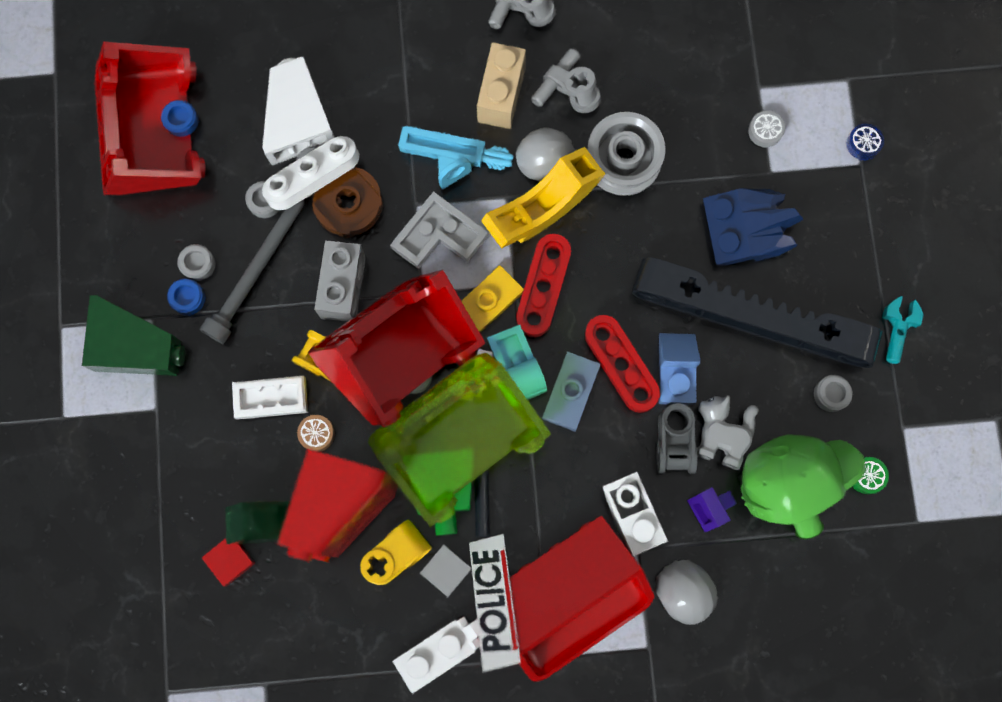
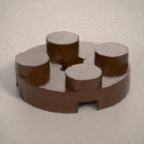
M357 167L314 192L312 203L313 211L320 224L329 232L338 234L343 238H351L354 235H359L369 230L377 222L383 210L382 196L378 183L370 173ZM345 194L347 197L355 195L357 198L353 201L355 204L353 207H345L343 209L339 207L342 204L340 197Z

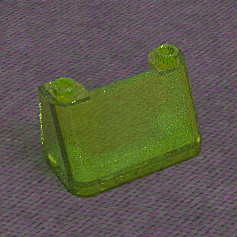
M481 353L468 360L399 412L401 417L396 422L387 427H379L368 439V444L384 468L431 527L435 523L446 521L454 514V506L457 503V498L454 494L512 450H515L517 453L526 452L527 454L536 452L543 446L544 440L551 433L502 363L488 353Z

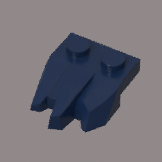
M736 189L703 198L715 261L718 267L751 259L760 261L780 256L798 246L792 236L785 235L784 232L787 228L804 219L795 208L779 209L778 206L785 200V194L769 189Z

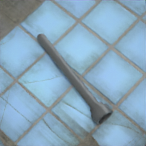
M304 199L284 210L219 313H214L211 318H206L199 329L201 332L221 344L226 342L231 334L229 330L232 326V323H230L231 319L304 207Z

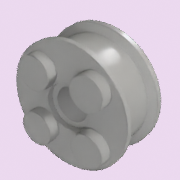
M619 112L605 117L595 126L590 135L587 150L606 174L597 185L615 195H633L647 189L656 180L665 157V141L660 129L654 122L638 113ZM626 148L632 151L634 157L623 159L616 151Z

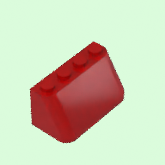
M602 515L594 521L585 523L578 532L565 541L554 544L547 553L534 562L525 564L515 575L509 578L521 662L518 664L530 680H544L641 614L653 602L654 593L641 566Z

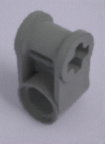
M672 404L664 409L658 417L656 460L659 474H664L666 470H688L689 474L696 473L695 417L692 410L685 404ZM670 412H678L684 417L685 424L682 430L676 431L670 428L667 422ZM669 456H683L684 459H674Z

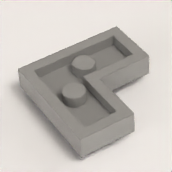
M433 191L390 246L392 250L418 269L439 243H442L468 263L489 237V232Z

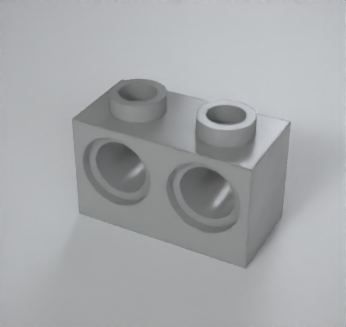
M325 240L314 309L321 319L348 322L357 315L366 259L361 244Z

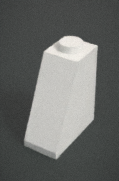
M303 56L297 59H285L278 66L270 68L263 150L271 165H275L298 156L305 148L319 147L334 138Z

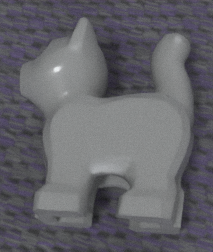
M727 395L724 398L714 396L708 400L701 401L698 411L703 416L705 424L702 429L701 443L697 447V456L706 460L714 459L717 449H721L726 455L722 465L739 470L743 462V455L752 443L756 424L755 416L759 412L758 407L755 405L747 407L743 415V424L736 425L725 422L730 411V396Z

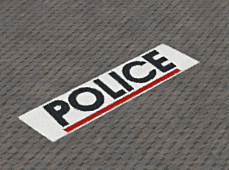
M504 534L470 542L469 548L483 672L521 663Z

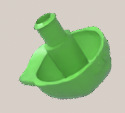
M782 435L766 442L748 454L743 467L742 486L740 487L742 499H744L745 506L756 518L771 523L793 524L797 537L811 539L821 534L824 530V524L821 522L818 514L836 504L843 498L847 489L862 479L866 471L865 460L858 449L846 441L833 440L824 442L819 438L811 436Z

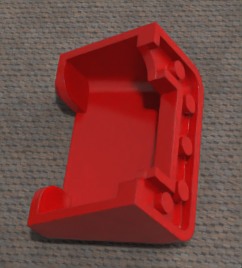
M103 41L95 68V93L102 186L105 195H125L194 186L198 184L201 178H204L205 161L204 158H199L196 150H192L190 134L183 137L174 136L168 132L161 120L162 111L168 103L175 100L187 102V90L190 82L194 83L196 80V64L190 61L189 48Z
M439 270L401 283L314 345L308 351V354L315 365L371 425L387 427L401 417L399 412L404 407L401 402L403 398L445 365L457 363L458 366H462L472 361L477 356L475 351L483 346L485 341L444 270Z
M308 449L278 544L289 547L287 552L289 556L310 561L313 558L329 563L330 557L338 558L395 497L399 482L381 470Z

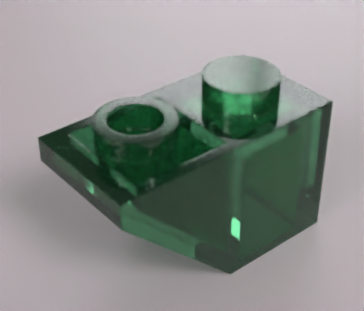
M291 501L240 502L225 507L226 543L247 544L279 541Z

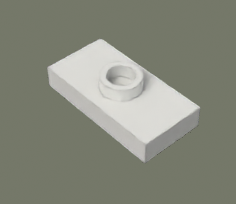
M305 376L232 382L235 419L308 413Z

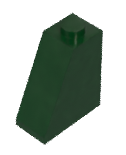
M90 295L82 357L83 367L94 372L178 376L179 366H183L185 360V348L181 345L182 341L97 295Z

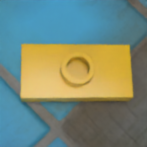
M499 265L462 300V303L481 333L523 294L524 289Z

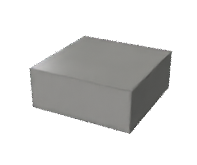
M443 545L420 574L449 597L472 568L448 547Z

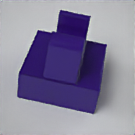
M713 487L687 500L704 532L729 522L730 518L725 510L737 504L730 490L717 496Z

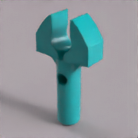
M902 296L887 305L882 319L889 320L893 326L886 355V361L891 364H898L901 361L907 329L911 326L917 328L922 324L923 320L922 309L916 300L910 303L908 317L902 320V315L899 312Z

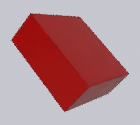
M230 534L201 557L223 587L228 586L255 564V561L233 534Z

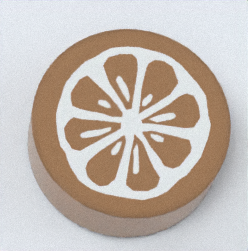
M310 415L299 424L297 436L299 442L306 449L320 452L330 447L333 443L335 429L333 424L324 416Z

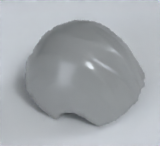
M543 127L530 132L521 141L516 151V160L520 171L525 176L541 181L561 157L576 150L572 145V140L566 134L553 128Z
M675 560L673 563L665 566L663 571L657 575L655 592L667 613L675 620L684 624H697L704 621L715 610L718 600L716 586L711 577L699 565L690 560Z

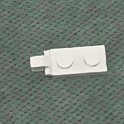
M465 616L458 621L454 620L392 661L412 694L476 652L475 650L480 647L478 621L476 619L469 624Z

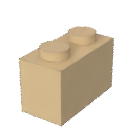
M497 43L491 44L477 103L479 123L511 129L525 70L526 49Z

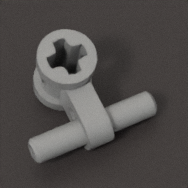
M496 0L497 4L488 22L491 27L500 28L509 9L525 12L530 24L544 26L553 20L556 8L552 0Z
M569 49L557 65H552L544 75L545 81L532 96V102L537 106H543L556 89L570 96V102L575 111L588 113L599 106L601 95L596 87V78L591 69L577 67L571 70L580 58V54L575 49Z

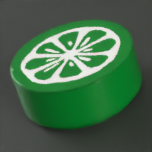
M865 457L866 471L862 479L852 487L863 494L877 493L887 485L889 473L882 461L874 457Z

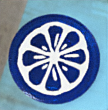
M866 123L856 126L846 140L849 153L859 160L874 158L884 145V136L881 130L872 124Z

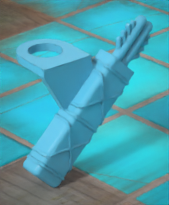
M404 126L402 128L398 144L400 151L406 154L410 153L411 155L415 154L438 159V179L442 190L469 174L471 166L481 168L482 162H485L490 169L493 167L494 169L502 170L505 167H511L512 160L514 159V156L509 154L506 148L501 149V147L493 146L490 149H485V142L478 139L474 140L473 138L469 139L418 129L417 127L413 128L412 126Z

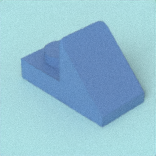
M659 334V404H696V368L700 364V355L695 334Z

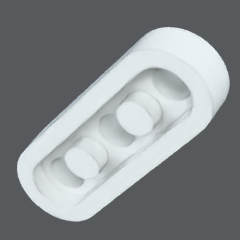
M345 136L332 138L268 178L263 185L262 194L270 207L276 210L288 209L353 169L359 161V152L352 139Z

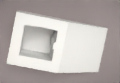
M637 472L602 487L617 531L623 544L632 556L667 542V538Z

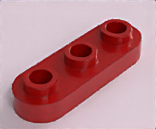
M548 234L539 240L516 315L517 325L529 337H539L545 334L552 323L571 256V246L568 240L559 234ZM549 250H556L560 256L557 259H550L547 256V252ZM541 282H546L549 284L550 289L547 292H541L538 290L537 285ZM530 315H537L541 321L537 325H531L528 323L527 318Z
M599 315L592 318L585 330V340L626 406L634 412L643 413L651 410L659 400V386L620 324L608 315ZM605 330L608 332L609 338L601 341L597 338L596 332ZM619 359L625 360L628 368L624 371L618 370L615 367V361ZM637 389L644 390L647 395L646 400H637L634 397V391Z

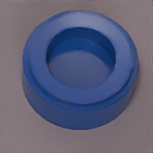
M175 100L168 103L161 114V120L169 133L178 137L191 134L196 129L199 121L198 114L193 106L184 100Z
M192 279L177 280L171 285L167 294L169 305L182 315H193L200 311L204 306L206 298L203 288Z

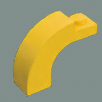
M583 147L561 157L546 177L519 198L486 213L481 222L501 249L516 241L523 243L568 213L595 188L606 174L588 150Z

